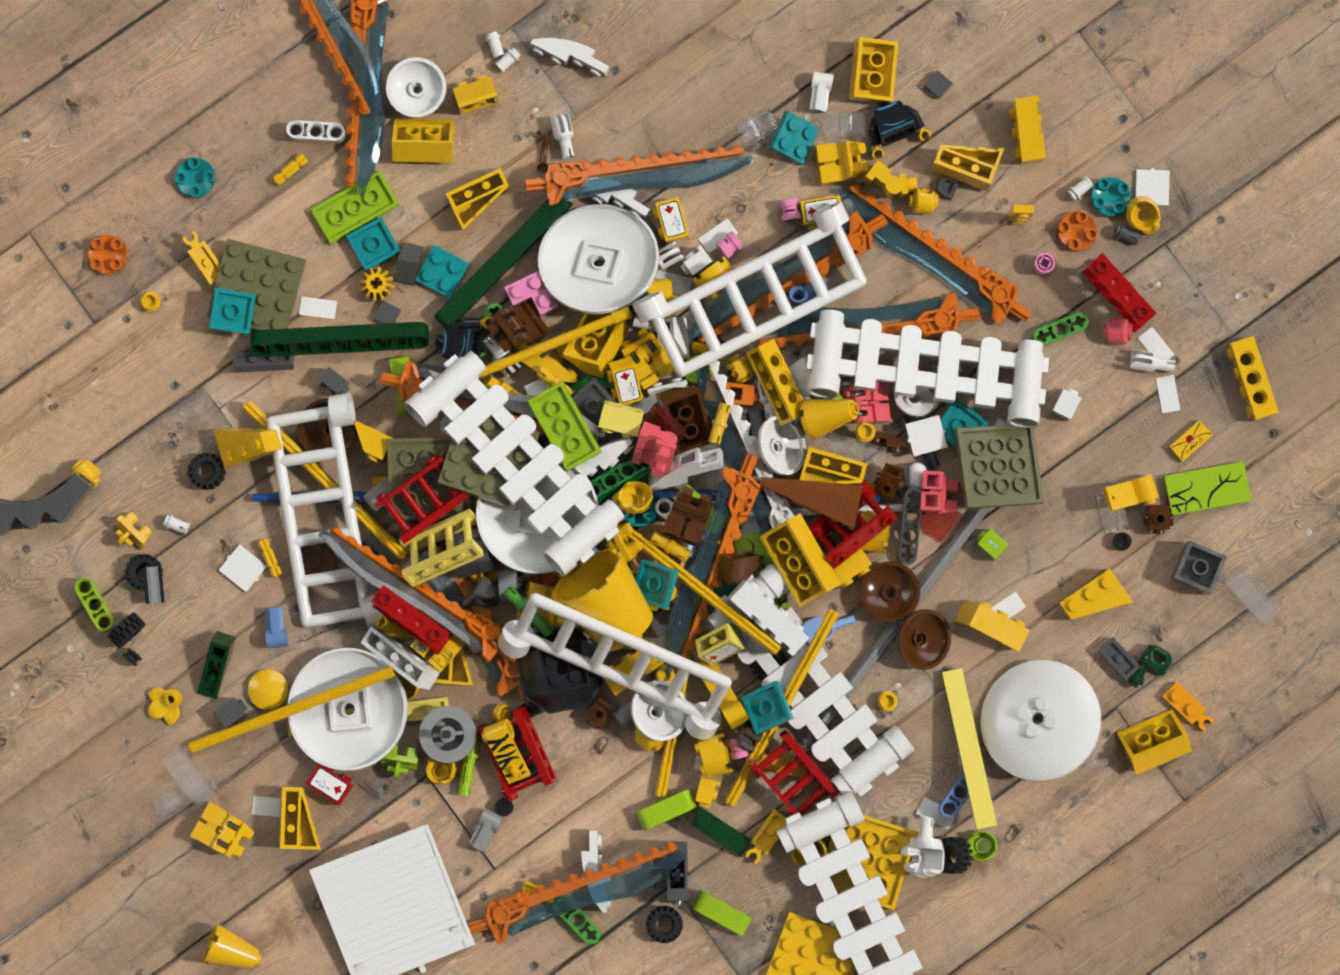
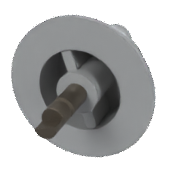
M441 706L425 716L420 726L419 739L423 750L429 757L442 763H453L465 758L473 749L476 741V727L472 718L464 710L454 706Z

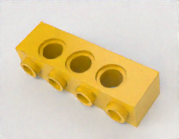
M1254 336L1228 344V349H1226L1227 356L1230 361H1233L1235 367L1233 368V374L1236 380L1239 379L1241 385L1239 392L1242 399L1245 398L1247 406L1245 410L1248 418L1256 421L1279 413ZM1242 355H1246L1249 358V365L1241 363L1240 357ZM1248 374L1255 376L1256 382L1254 385L1247 382ZM1255 393L1262 396L1261 404L1254 402L1253 395Z
M772 339L746 352L780 425L804 415V410L800 411L804 400L775 340Z

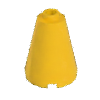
M807 399L802 402L800 411L804 410V416L801 417L803 429L807 436H813L812 439H818L855 420L859 414L858 404L851 399Z
M216 924L207 941L208 952L204 951L202 962L212 965L253 969L254 966L259 965L262 955L259 954V949L222 925Z

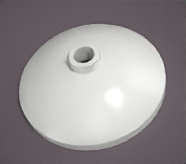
M419 57L405 59L399 62L388 75L386 93L389 102L395 110L407 117L420 118L434 113L441 106L446 96L447 85L441 69L430 60ZM420 87L421 91L414 93V88Z
M772 416L763 422L758 433V448L764 463L770 470L779 475L785 476L796 473L802 467L806 458V443L801 429L794 421L780 425L776 416Z
M662 680L648 682V684L667 691L671 684ZM680 691L678 697L685 699L684 695ZM635 692L631 702V716L636 728L641 734L651 740L667 741L673 739L685 728V720L688 714L638 692ZM652 710L656 712V716L652 715Z

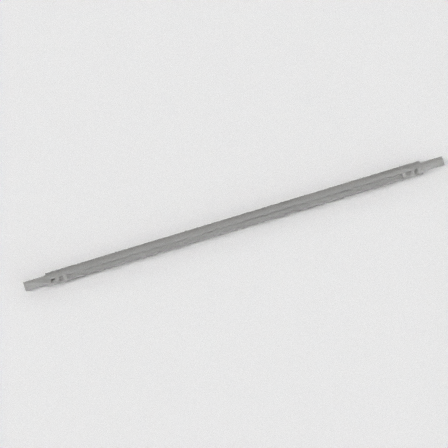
M991 507L975 508L919 583V603ZM905 619L888 624L847 680L853 689L845 694L847 699L898 633ZM831 705L822 712L819 718L827 727L838 711ZM809 730L799 745L807 754L817 739Z

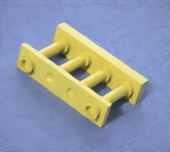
M471 509L429 526L406 544H403L401 539L399 540L411 557V566L402 570V576L412 587L483 557L482 548L472 539L471 527L477 525L476 515ZM463 531L464 543L454 547L453 534ZM446 539V551L437 554L436 542ZM428 546L429 558L419 562L418 550Z

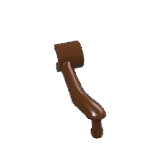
M537 130L536 135L544 138L541 147V160L537 165V171L541 166H546L545 175L549 166L547 164L549 135H545Z

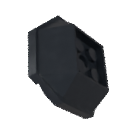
M575 628L565 648L588 658H592L596 650L595 643ZM560 629L553 630L546 638L541 633L535 634L554 642ZM532 646L524 657L517 658L515 661L523 699L547 714L590 706L603 684L601 676ZM557 665L565 667L566 673L564 675L557 672Z

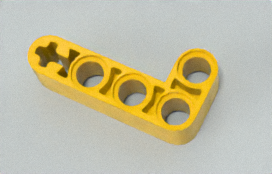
M702 659L695 661L700 665L723 674L717 663L711 665ZM702 679L710 694H712L717 685ZM730 687L720 703L719 709L731 730L748 721L749 718Z

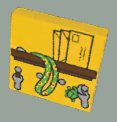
M449 632L448 637H450V640L439 655L417 639L410 646L439 672H442L466 644Z

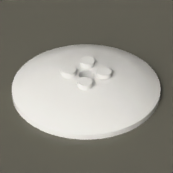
M609 204L582 206L560 217L546 232L538 253L540 276L548 292L567 308L587 314H606L630 306L647 292L656 277L659 266L658 244L647 223L642 218L630 213V210ZM603 260L605 263L603 266L597 267L594 265V262Z
M562 463L559 464L571 479L577 474L586 476L578 467L566 472ZM547 476L534 486L546 501L559 491ZM592 486L587 496L598 506L597 496ZM478 498L476 507L478 530L485 546L496 559L504 565L523 573L546 574L555 572L543 556V551L554 541L558 542L560 539L550 528L540 535L531 526L527 518L532 515L533 510L522 498L518 501L515 509ZM575 506L562 516L571 528L585 518Z
M339 648L327 651L312 659L297 675L290 690L288 705L390 666L375 654L362 649ZM395 672V676L289 716V726L299 747L315 762L336 770L363 769L382 760L400 740L407 720V697L404 686ZM349 703L355 707L352 715H348L345 712V707Z
M1029 661L1005 672L990 688L981 711V734L990 756L1005 771L1028 781H1051L1070 774L1090 756L1100 734L1101 709L1092 686L1076 670L1056 661ZM1036 714L1043 715L1042 723H1034L1033 718Z

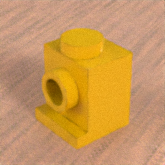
M703 777L700 778L695 801L699 802L698 806L710 809L711 802H716L719 791L715 787L716 785L720 786L721 782Z

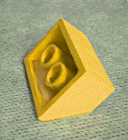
M859 37L854 41L849 100L866 103L893 102L899 42Z
M394 118L392 162L453 163L455 120Z
M584 313L577 328L608 316L611 313ZM626 320L569 342L562 354L563 357L584 373L603 378L609 368L608 363L613 361L629 331Z
M1173 709L1117 732L1128 762L1136 775L1192 752L1188 735Z

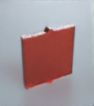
M958 511L942 516L928 515L922 512L920 527L926 531V534H930L939 542H942L962 514Z

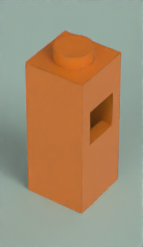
M707 380L704 402L726 404L717 381ZM726 383V390L731 389L735 392L734 405L753 407V403H757L758 391H755V385Z

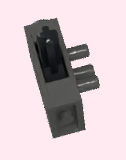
M674 842L678 848L677 850L668 853L667 858L653 859V866H667V869H653V877H667V880H654L653 888L667 889V901H671L672 905H683L684 901H688L687 842Z

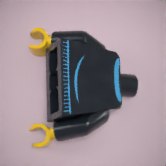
M899 100L892 103L878 102L880 108L874 110L875 117L870 120L868 129L870 143L874 147L872 151L874 159H876L874 155L876 150H880L882 158L884 157V151L880 149V144L884 147L917 134L919 141L924 142L921 136L923 132L927 134L928 138L931 137L930 131L924 129L925 125L917 110L908 105H903Z
M486 317L484 320H480V318H464L454 323L452 329H446L444 336L438 335L435 344L437 347L443 348V358L449 360L454 354L458 358L464 357L469 351H472L480 358L483 328H480V326L487 328L486 320L494 318Z

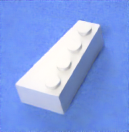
M743 579L728 598L785 651L794 656L809 639L802 632L804 628L797 621L792 623L788 619L789 614L781 607L777 609L773 605L775 601L767 594L764 596L758 592L760 587L752 580L747 582Z

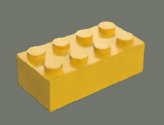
M801 513L760 536L761 541L799 608L841 585Z

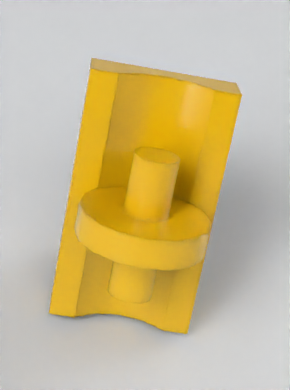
M129 512L124 517L120 515L117 518L115 525L119 530L115 534L120 538L117 544L121 546L125 543L129 547L135 544L141 550L146 545L152 531L145 525L137 531L133 525L138 522V518L133 512Z

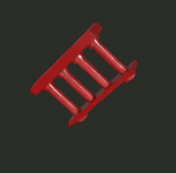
M1103 253L1082 271L1083 275L1123 319H1128L1129 323L1133 325L1135 332L1157 314Z
M433 455L426 461L427 465L390 492L384 491L376 497L375 506L379 508L383 505L400 527L401 534L398 536L403 544H406L470 497L469 494L446 487L451 497L444 502L439 499L425 480L423 475L431 469L435 471L438 477L440 476L442 467L439 463L444 460L441 455L438 457ZM415 481H417L434 504V510L428 514L423 512L406 488ZM398 493L402 495L417 516V522L412 526L405 522L390 501Z
M866 480L859 484L863 485L858 510L868 504L876 515L866 522L857 513L856 523L860 528L853 534H850L841 522H832L831 518L824 514L808 525L816 542H820L828 551L825 558L833 569L842 564L898 519L889 505L882 509L873 499L877 494ZM834 529L844 539L836 547L825 537Z
M382 585L371 600L374 603L372 606L374 609L437 655H439L450 640V637H448L450 633L385 585Z
M525 706L512 711L513 718L509 719L512 727L517 726L520 728L521 737L515 739L514 742L517 747L527 745L530 753L529 756L523 759L526 765L531 763L536 765L537 775L514 785L513 783L508 784L489 745L485 744L482 739L483 728L487 726V723L477 727L478 738L486 747L503 786L502 793L506 799L508 798L509 802L519 798L517 795L518 791L541 782L544 783V786L558 781Z
M786 730L779 734L783 739L780 742L781 745L758 765L752 759L748 761L752 766L750 771L757 778L761 776L790 810L789 816L798 812L802 815L824 795L830 794L835 798L840 794ZM786 750H792L796 754L793 757L794 759L769 780L762 771ZM804 764L808 768L807 774L782 795L775 786L799 765L802 766ZM817 779L821 784L819 789L798 808L794 809L788 800L811 780L815 781Z

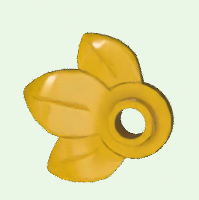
M156 687L148 692L149 698L153 701L148 707V716L154 719L164 717L168 726L173 725L180 716L181 693L177 689L165 690L161 687ZM169 696L174 698V702H170Z

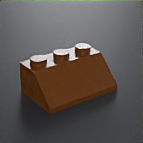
M673 387L655 394L664 430L673 432L678 438L675 455L711 444V442H708L711 428L699 387Z

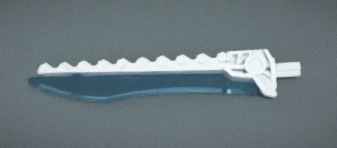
M716 360L709 364L720 388L718 390L715 389L706 366L698 369L697 383L702 393L711 430L713 426L711 424L712 420L715 419L719 402L721 403L720 398L724 397L726 404L732 406L730 413L747 452L758 457L754 468L759 479L761 477L772 478L773 471L768 467H764V461L760 452L756 451L758 439L755 436H749L750 423L747 420H741L743 408L740 405L733 404L735 392L731 389L726 390L728 377L724 374H718L720 362ZM727 419L728 425L724 429L720 446L733 468L740 471L745 455L729 419ZM763 487L772 507L769 516L772 529L795 516L790 504H788L789 501L785 497L780 498L775 495L774 491ZM759 491L752 510L761 535L770 530L766 522L768 508Z

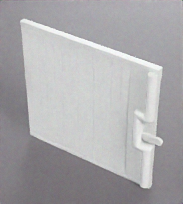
M428 823L309 869L350 975H398L416 967H419L420 972L424 973L426 971L424 964L475 945Z

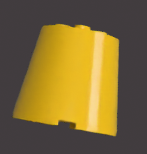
M615 548L596 552L584 564L581 561L578 562L579 567L572 573L569 572L562 577L555 586L552 594L554 601L636 637L641 636L652 622L653 613L624 556ZM580 626L599 644L603 635ZM614 641L609 651L621 649L626 645Z

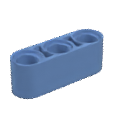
M964 772L961 773L939 804V813L946 818L954 817L969 798ZM959 786L965 789V795L962 798H958L955 795V789ZM946 803H951L954 807L951 814H945L943 811V806Z

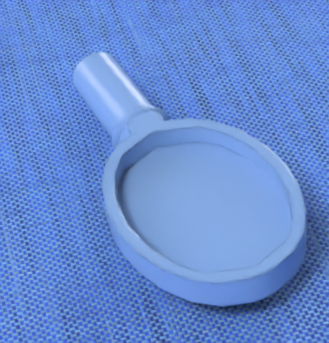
M854 615L836 620L826 640L833 635L834 629L856 623ZM824 617L809 619L802 625L804 628L802 632L809 637L806 643L810 644Z

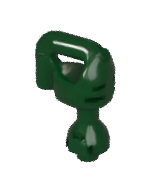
M1148 645L1138 660L1141 663L1140 668L1129 677L1132 680L1130 685L1135 688L1138 685L1143 686L1145 681L1144 675L1148 668L1164 676L1172 663L1171 655L1157 645ZM1153 654H1157L1158 656L1163 658L1164 661H1155L1153 659Z

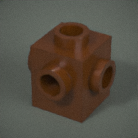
M885 463L882 473H877L874 484H877L875 492L883 497L894 499L896 493H901L905 481H902L905 469Z
M1170 505L1147 506V514H1144L1143 521L1144 526H1147V530H1152V534H1165V530H1169L1170 526H1173L1174 518L1173 514H1170ZM1157 517L1160 518V520H1161L1160 523L1157 522V520H1156Z

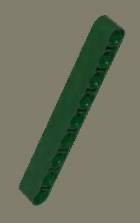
M564 194L560 202L553 206L549 205V200L547 199L436 312L433 318L445 329H452L453 324L460 321L548 229L570 209L573 203Z
M424 322L255 330L250 334L249 352L255 357L422 349L429 344V326Z

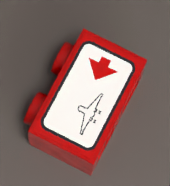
M319 763L305 783L339 806L342 805L354 786L349 776L344 773L338 775L334 772V769Z

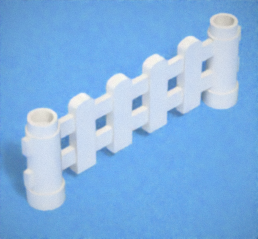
M822 310L819 321L811 324L810 339H815L813 355L808 354L806 370L811 371L807 385V393L811 396L826 399L838 397L841 382L839 375L855 377L853 389L874 392L876 381L895 383L893 395L914 397L916 387L935 389L933 401L954 403L956 393L974 395L973 407L994 409L996 399L1011 401L1007 416V423L1009 425L1019 428L1039 426L1041 410L1039 405L1044 406L1046 389H1041L1042 374L1048 373L1049 358L1044 357L1042 353L1043 343L1039 341L1021 340L1018 351L1012 353L1001 351L1002 344L1000 340L993 337L984 338L980 343V348L961 345V335L953 331L944 332L940 342L921 339L922 330L914 325L904 326L900 336L881 333L882 324L874 319L863 321L860 330L845 327V324H843L844 314L836 310ZM843 344L858 346L857 361L841 359ZM879 349L898 352L897 367L879 365ZM919 355L938 358L937 372L919 371ZM959 361L978 364L976 379L958 376ZM999 367L1014 369L1013 384L998 382Z
M469 351L464 357L460 358L454 354L444 363L446 370L435 379L431 376L425 379L419 385L421 391L412 395L404 402V405L412 417L423 427H426L438 417V413L441 411L451 421L444 428V432L458 446L467 438L479 452L472 458V461L480 471L486 475L494 468L506 481L499 489L512 505L522 498L534 511L527 518L531 526L540 535L550 528L560 539L558 542L554 541L545 549L543 556L551 567L564 577L577 566L579 560L582 564L589 560L595 554L592 549L603 539L609 542L620 532L617 524L624 518V515L619 507L609 499L601 506H596L587 496L592 488L589 479L582 474H577L571 479L559 466L564 459L562 450L554 444H550L543 449L531 436L536 430L534 420L524 414L515 419L504 407L508 402L507 391L499 385H494L489 390L478 378L486 370V367L475 353ZM467 390L476 401L463 411L453 400L463 391ZM490 417L504 430L492 441L479 429ZM518 446L531 459L520 471L506 458ZM546 476L559 489L547 501L534 488ZM575 506L585 518L571 528L562 516Z
M772 563L760 571L756 578L751 575L747 582L752 580L760 587L758 590L763 596L767 594L773 600L775 598L779 599L789 591L781 574ZM726 595L721 597L731 607L749 619ZM792 607L786 610L789 614L788 619L792 623L797 621L800 625L803 624ZM715 608V612L707 617L715 629L728 623L742 631L745 649L737 652L739 659L745 664H751L756 660L768 675L762 680V687L774 681H779L784 692L809 645L806 646L804 644L792 658L779 666L765 647ZM821 647L808 671V674L819 688L806 698L802 696L799 690L797 691L790 704L794 719L789 720L788 723L795 729H801L805 725L817 739L811 746L812 754L816 759L824 762L831 757L840 769L839 774L833 777L831 781L842 795L852 791V793L855 792L862 796L873 788L870 782L883 772L887 776L899 768L896 762L900 759H905L915 749L896 725L882 734L883 737L881 739L875 736L869 727L878 721L866 704L858 710L852 706L845 694L853 689V687L841 672L832 678L820 664L828 656ZM833 705L844 720L829 731L818 715ZM858 737L866 750L852 760L843 747Z
M852 791L837 797V800L831 802L829 797L817 803V810L802 817L798 812L785 818L786 826L776 832L786 853L800 849L806 864L799 867L798 875L806 886L816 883L822 895L823 901L816 905V913L824 923L833 920L841 937L833 943L837 957L841 960L851 957L858 971L857 975H913V972L922 969L923 967L914 949L912 948L903 953L895 937L905 931L896 911L885 916L878 901L879 898L888 894L879 875L870 879L866 876L860 862L870 858V855L862 839L859 838L850 842L844 829L845 827H852L865 821ZM830 835L837 849L820 857L814 842ZM847 869L854 886L837 893L830 876ZM864 906L872 923L855 930L847 913ZM882 943L889 960L872 967L865 950Z

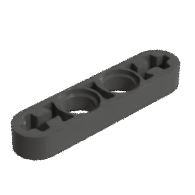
M918 486L908 487L904 494L899 559L906 565L914 563L917 558L922 490ZM912 490H915L916 494L920 495L915 498V505L919 504V507L913 505L906 506L907 503L911 504V497L908 494H911ZM915 510L918 514L917 518L912 521L906 518L907 511ZM913 530L916 534L913 540L905 539V531ZM915 544V547H910V554H914V556L906 560L902 553H906L907 545Z

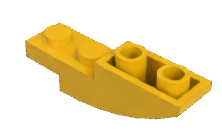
M525 344L521 346L518 350L522 351L524 349L529 348V346ZM541 353L521 362L535 373L544 365L555 376H560L562 378L561 381L565 384L573 385L578 382L576 379L578 375L570 367L566 370L561 365L563 361L555 354L551 356L548 353L542 359Z

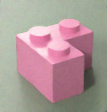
M539 271L504 287L513 307L520 305L523 301L533 300L540 317L559 309L555 298L544 286Z

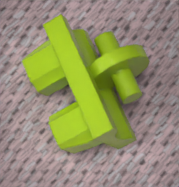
M395 746L381 760V765L388 766V772L395 773L394 779H399L400 774L407 775L408 769L416 771L418 769L416 748H406L405 756L397 755L398 746Z

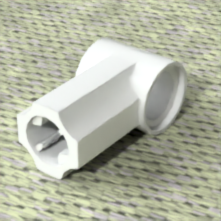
M814 71L811 85L810 111L826 113L834 74Z

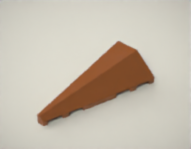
M761 477V488L766 487L774 491L775 495L779 497L783 495L791 499L792 503L817 515L820 513L830 517L832 522L837 523L839 521L847 525L848 529L854 531L863 485Z

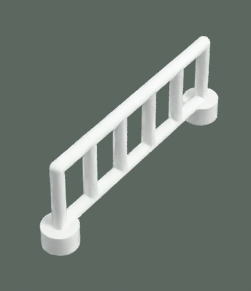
M842 201L830 204L812 214L818 228L669 302L666 301L662 291H657L632 304L641 323L651 320L677 376L684 377L866 285V277L842 228V224L849 220ZM832 234L852 279L827 290L807 246ZM797 252L817 296L792 309L771 264ZM761 270L781 315L756 327L736 282ZM725 288L745 333L720 345L700 300ZM689 306L709 351L684 363L663 318Z
M350 393L329 396L327 407L268 417L266 421L267 429H277L282 445L281 450L272 453L300 620L305 628L365 619L368 628L370 626L377 627V619L384 616L372 607L374 603L371 600L375 595H370L368 583L350 568L305 575L300 547L322 544L325 541L322 537H319L320 532L298 535L294 507L341 499L346 527L340 529L346 537H355L358 544L362 546L341 428L354 425L356 421L354 403ZM328 419L332 447L284 455L280 427ZM335 459L339 487L291 495L287 467ZM355 579L360 607L312 615L307 587Z
M538 593L530 595L519 620L506 623L498 638L499 649L508 657H524L532 646L688 714L685 720V727L694 738L700 740L711 738L721 724L722 715L718 707L732 684L730 677ZM538 607L565 619L554 642L534 634L533 629L530 627ZM576 624L603 635L592 658L565 648ZM614 641L641 652L629 675L602 664ZM652 657L678 668L667 691L640 680ZM690 674L717 685L707 702L694 704L678 697Z

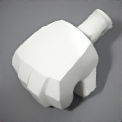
M921 818L920 836L918 838L912 837L910 843L901 849V855L912 856V861L904 864L905 871L917 878L933 877L944 869L945 854L943 843L940 839H934L933 837L934 819Z

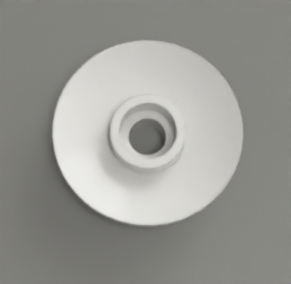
M916 387L914 397L894 395L899 409L911 416H924L931 411L934 405L933 395L928 388Z

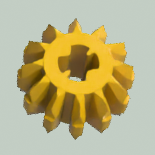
M381 267L377 268L376 273H374L373 268H370V276L367 273H363L367 280H360V284L366 286L360 290L361 292L368 291L365 295L367 299L373 294L372 299L374 302L377 301V296H380V299L384 301V293L387 296L391 295L387 288L394 289V285L388 284L393 281V277H387L389 274L387 270L381 274ZM379 280L382 286H378V288L375 289L372 283H376V281Z

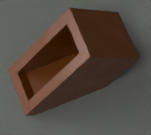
M752 551L720 554L717 578L724 580L727 585H737L743 579L747 581L761 564L764 556Z

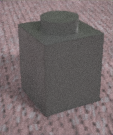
M232 698L215 710L214 713L223 726L229 728L247 715L245 710L248 708L242 699Z

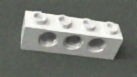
M370 626L361 641L362 645L417 688L430 690L440 672L395 637H389L384 630L378 627Z

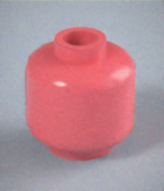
M1110 318L1107 325H1103V337H1106L1109 344L1124 345L1127 344L1128 340H1132L1133 325L1129 323L1128 319Z

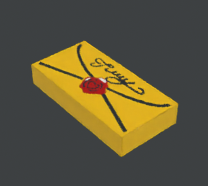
M1199 420L1172 443L1169 448L1183 462L1213 434Z

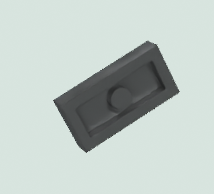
M1114 637L1109 639L1098 650L1125 681L1140 668V665Z

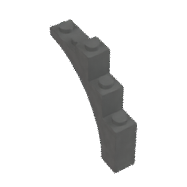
M77 472L64 485L42 498L29 501H11L0 498V535L7 534L17 520L25 529H35L47 514H50L49 518L55 523L62 524L67 522L96 484L80 472Z

